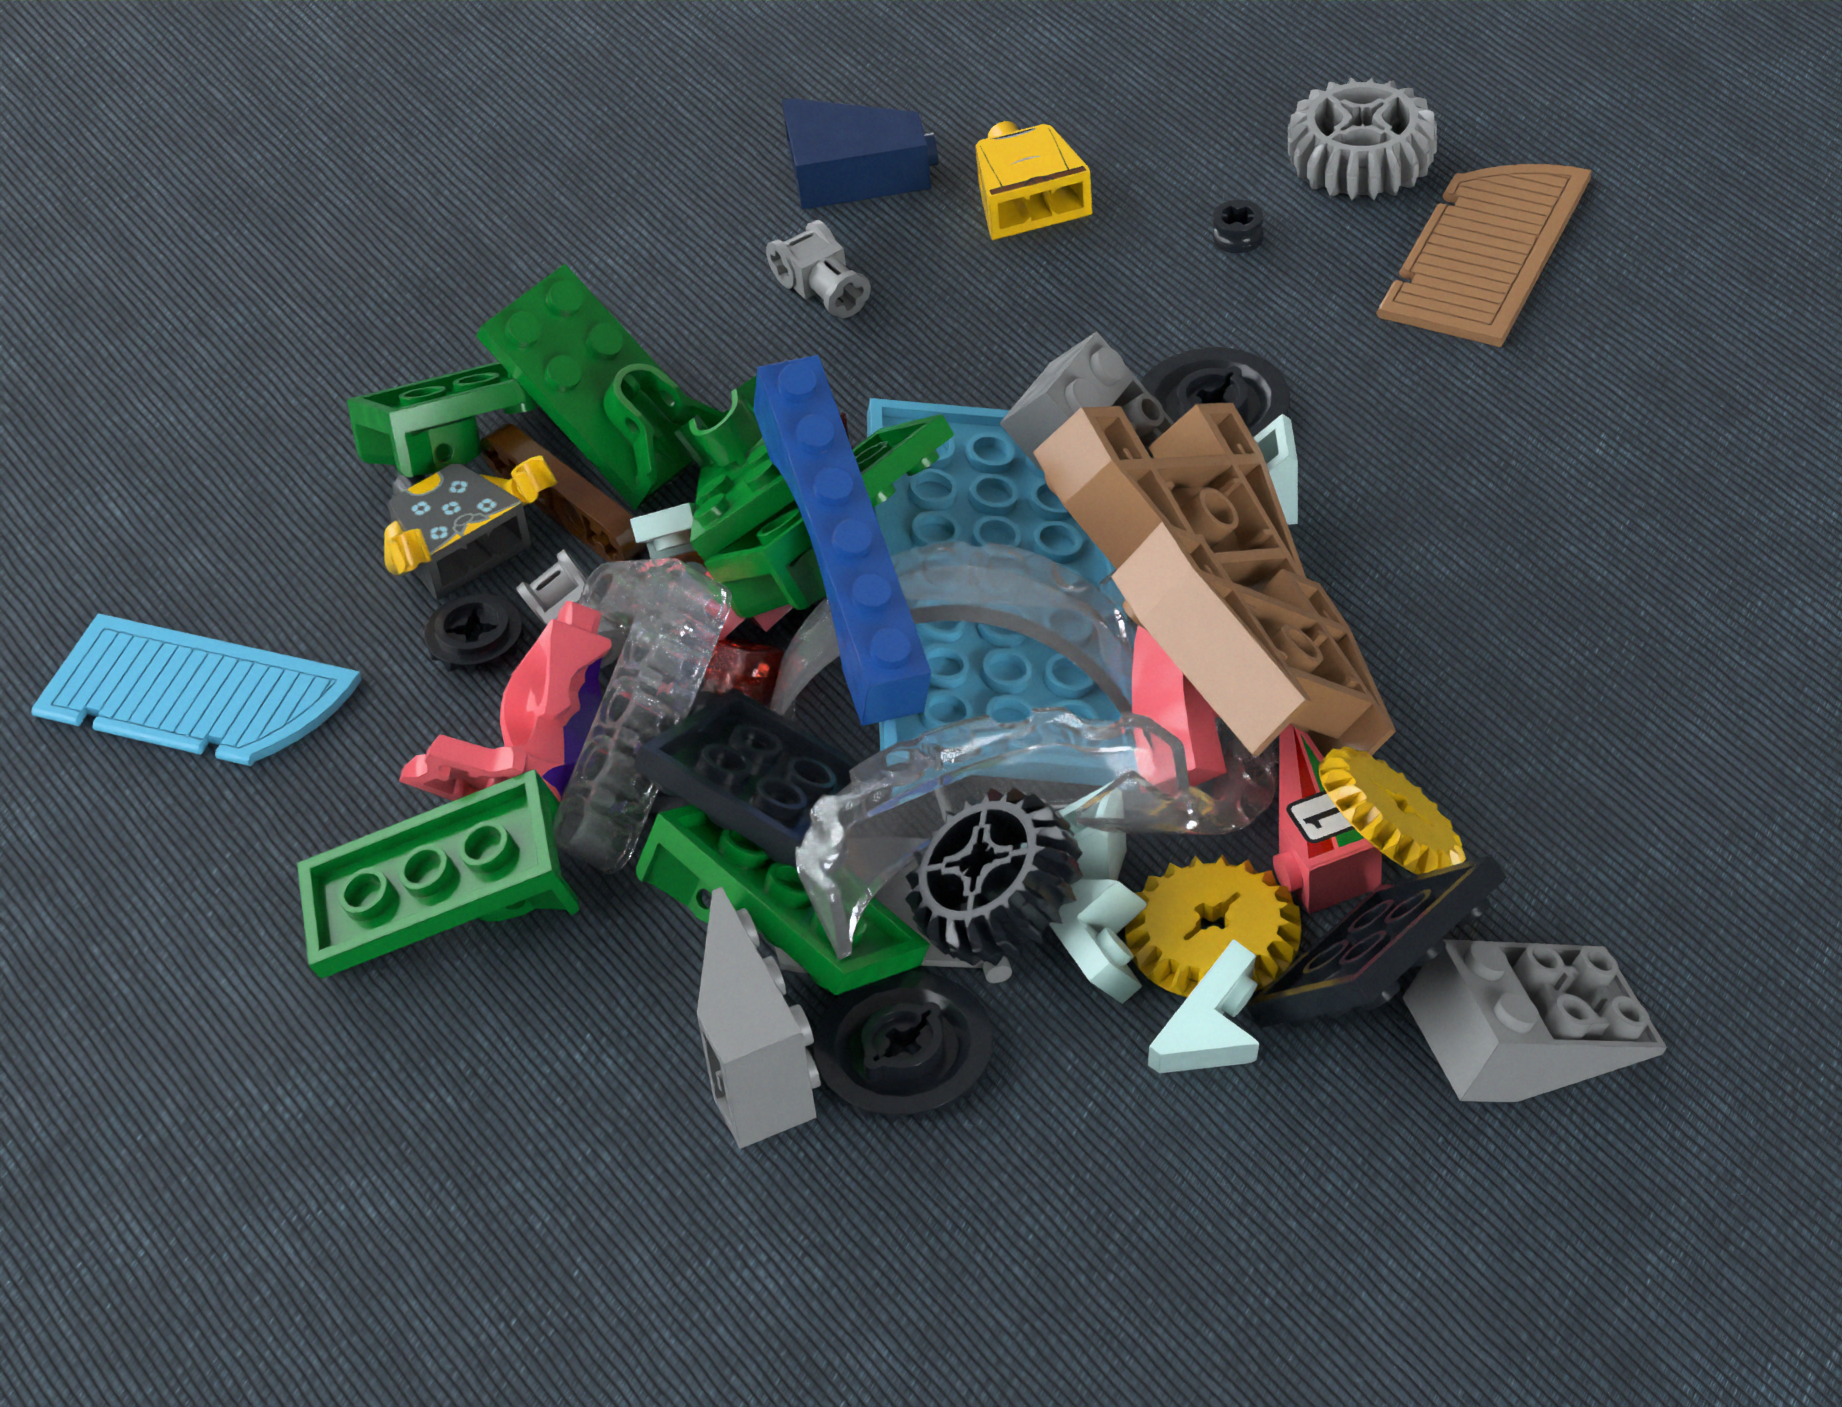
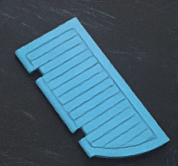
M98 613L33 705L31 713L36 717L80 726L83 719L89 714L96 717L93 722V730L199 755L204 752L205 747L210 742L211 744L219 745L215 752L217 759L252 766L254 762L277 753L319 727L351 696L362 679L360 671Z

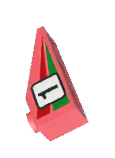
M1290 723L1279 734V854L1274 855L1273 866L1280 885L1287 886L1289 893L1294 891L1308 914H1312L1373 891L1381 885L1382 852L1365 839L1334 805L1324 789L1319 776V764L1324 757L1307 732L1298 730Z

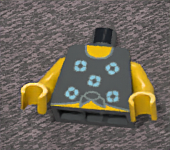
M535 456L519 464L512 470L511 475L513 478L510 480L477 474L462 464H451L428 478L424 475L413 477L399 475L393 485L394 497L391 498L388 504L392 523L384 531V560L387 570L393 575L401 576L415 569L431 595L438 601L532 546L523 506L534 502L539 496L538 492L558 483L543 456Z

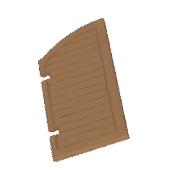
M1518 164L1454 174L1443 194V199L1447 202H1454L1455 205L1437 204L1399 271V275L1402 278L1411 279V283L1395 280L1376 311L1377 316L1406 325L1502 347L1590 182L1592 170L1551 164Z

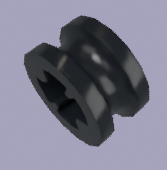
M1236 199L1221 203L1215 208L1212 215L1214 225L1213 240L1218 248L1230 253H1246L1256 249L1263 240V212L1257 204L1249 200Z

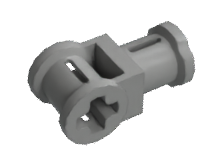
M814 220L808 223L806 231L784 242L775 239L767 244V259L777 280L787 289L794 288L805 300L818 294L824 300V306L831 315L838 316L841 319L851 317L862 309L865 301L869 298L871 289L869 280L863 274L856 273L846 267L844 248L835 240L830 229L822 221ZM840 297L844 302L841 303L837 298Z
M563 549L557 554L558 562L531 584L522 582L516 589L545 626L548 625L550 620H557L559 610L566 601H572L599 611L602 615L597 635L611 639V648L601 661L600 668H603L612 663L621 654L626 637L618 625L608 623L603 616V613L608 608L598 596L597 592L599 591L574 558Z

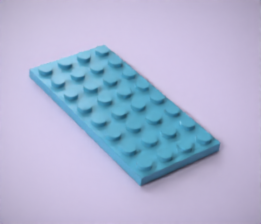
M870 398L867 411V438L880 428L943 414L955 434L936 449L940 457L935 463L915 475L908 476L906 473L892 483L896 492L881 504L873 507L932 672L923 713L879 722L881 769L1105 786L1115 781L1121 787L1139 788L1142 776L1136 750L1132 714V659L1127 613L1122 605L1125 598L1111 577L1117 569L1062 505L1058 496L1050 490L1045 481V473L1034 465L999 424L1010 410Z

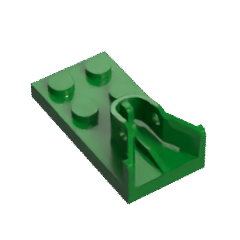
M563 264L481 325L476 334L480 342L634 510L638 509L696 462L674 432L697 415L710 429L729 413V409L721 412L686 396L680 387L669 378L566 264Z
M499 361L346 399L357 454L360 460L370 464L396 465L398 472L404 477L437 473L451 464L464 465L475 459L481 453V440L476 415L498 409H503L505 414H516L531 411L538 407L533 398Z
M757 375L731 391L732 407L729 413L717 425L709 429L699 415H697L674 432L700 466L690 543L704 561L795 500L785 479L769 458L753 411Z
M943 414L880 428L852 449L872 507L881 504L896 492L892 483L905 473L908 476L915 475L939 459L940 456L936 449L955 435ZM795 500L704 562V565L737 616L742 619L751 618L788 604L796 610H803L827 596L811 539Z
M535 769L298 862L308 966L320 979H323L476 918L487 922L502 921L523 916L534 909L567 910L571 916L579 911L578 898L561 876L554 835L555 828L563 818L562 806Z
M692 804L658 813L636 867V875L641 883L647 881L689 907L696 918L707 924L710 908L702 901L703 889L708 890L712 897V890L722 887L735 911L743 908L748 911L757 934L762 933L770 944L782 949L803 967L816 984L828 989L834 995L921 966L931 945L823 853L797 870L791 865L774 861L764 853L762 847L736 831L727 830L714 824L709 819L707 813Z

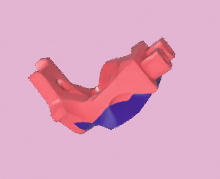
M566 601L559 610L557 620H550L540 637L511 674V679L503 693L500 708V726L505 746L490 749L439 734L428 748L426 754L416 755L404 766L399 782L455 801L535 769L561 804L566 787L574 778L589 769L595 761L605 735L607 717L598 676L602 658L611 648V639L597 635L602 614L597 610L578 603Z

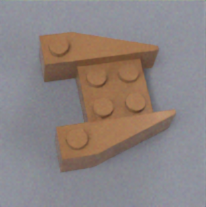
M1233 403L1194 405L1148 447L1154 458L1149 456L1121 406L1081 407L1033 451L1045 473V481L1050 490L1058 496L1062 505L1117 570L1163 521L1203 537L1233 583L1260 592L1281 569L1306 578L1263 453Z
M1163 521L1111 576L1125 598L1122 605L1127 615L1136 624L1149 632L1252 755L1259 756L1290 723L1298 730L1307 732L1324 758L1333 748L1341 749L1343 746L1354 748L1356 751H1366L1372 756L1396 732L1350 627L1320 583L1285 569H1281L1260 592L1233 583L1203 537Z

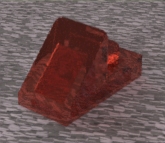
M690 636L685 661L706 667L702 691L723 695L735 687L764 706H767L790 668L794 652L737 637Z

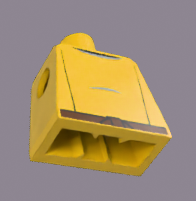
M1003 121L991 128L988 138L980 140L975 145L979 189L992 240L1092 215L1090 170L1051 125L1041 124L1019 130L1015 123Z

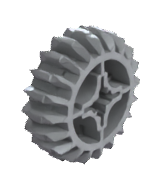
M1350 77L1348 83L1343 85L1329 82L1326 91L1311 90L1309 99L1298 101L1296 112L1291 115L1290 123L1288 124V155L1291 158V164L1297 169L1298 178L1309 179L1311 189L1326 187L1330 197H1334L1339 193L1348 194L1351 201L1357 195H1368L1375 201L1378 193L1386 192L1396 196L1399 186L1406 188L1414 187L1417 177L1427 176L1428 168L1434 162V154L1437 152V123L1434 121V112L1428 109L1427 99L1415 97L1413 88L1398 90L1394 80L1385 84L1375 83L1373 77L1367 82H1356Z

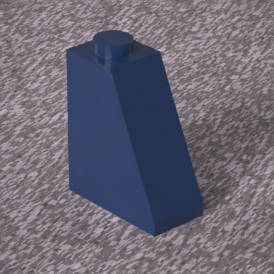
M796 98L782 100L787 144L802 209L931 189L929 166L939 164L937 145L933 132L924 133L919 112Z

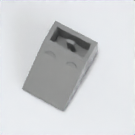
M1096 331L1050 362L999 424L1034 465L1043 471L1033 451L1081 407L1121 406L1151 458H1154L1148 447L1175 423L1163 410L1159 401L1145 389L1124 364L1121 356Z
M720 887L712 890L697 1017L713 1098L737 1145L741 1149L817 1118L812 1089L821 1086V1081L814 1060L805 1047L813 1044L814 1038L803 1009L799 1004L788 1007L783 998V995L786 994L785 982L775 959L771 955L761 958L756 947L760 946V942L750 914L745 908L735 911L725 891Z
M1443 939L1446 947L1435 958L1422 966L1403 996L1406 1005L1460 1101L1519 1102L1660 1056L1667 1049V1046L1652 1024L1648 1012L1639 1003L1620 972L1616 960L1609 954L1606 947Z

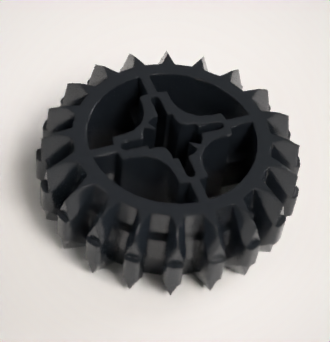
M1015 787L1006 794L991 788L986 793L982 802L967 796L964 810L958 814L945 810L947 822L938 831L927 830L930 838L927 848L912 852L919 867L910 871L905 876L912 890L905 900L914 914L912 919L917 924L918 930L944 955L949 954L953 959L957 957L960 961L967 962L972 966L981 960L997 966L1005 952L1008 955L1021 958L1024 944L1029 940L1043 944L1042 931L1049 923L1063 924L1058 911L1062 905L1077 901L1070 885L1083 877L1077 863L1083 852L1078 847V842L1074 838L1075 833L1070 829L1071 825L1045 799L1039 798L1035 794L1029 796ZM1020 843H1027V848L1020 849ZM967 903L966 911H961V904Z

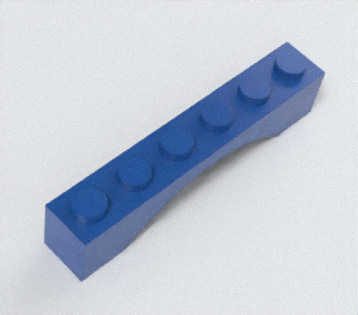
M819 355L757 367L753 411L769 458L788 484L810 536L830 605L843 673L861 726L923 713L932 672Z

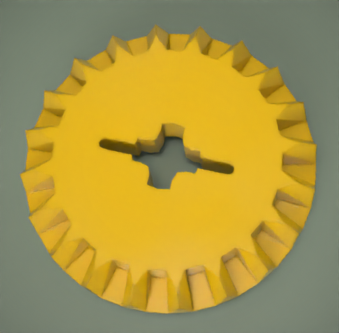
M1345 746L1341 749L1333 748L1320 762L1318 770L1320 780L1334 805L1365 839L1391 860L1416 875L1460 864L1465 861L1466 857L1460 836L1452 830L1451 821L1441 815L1438 811V805L1430 801L1422 793L1421 787L1411 784L1405 778L1403 772L1397 773L1388 766L1385 760H1375L1366 751H1356L1354 748Z
M1223 854L1216 863L1203 864L1195 855L1189 866L1180 868L1169 863L1163 876L1148 875L1144 890L1135 893L1146 901L1147 906L1125 926L1126 945L1134 956L1132 960L1138 969L1159 987L1183 997H1188L1233 939L1256 955L1254 972L1251 978L1257 983L1254 992L1266 987L1291 965L1298 952L1302 933L1299 906L1293 903L1288 887L1277 884L1272 870L1258 873L1254 870L1249 859L1238 866L1228 863ZM1220 917H1225L1224 929L1214 925L1206 930L1201 929L1202 918L1213 922Z

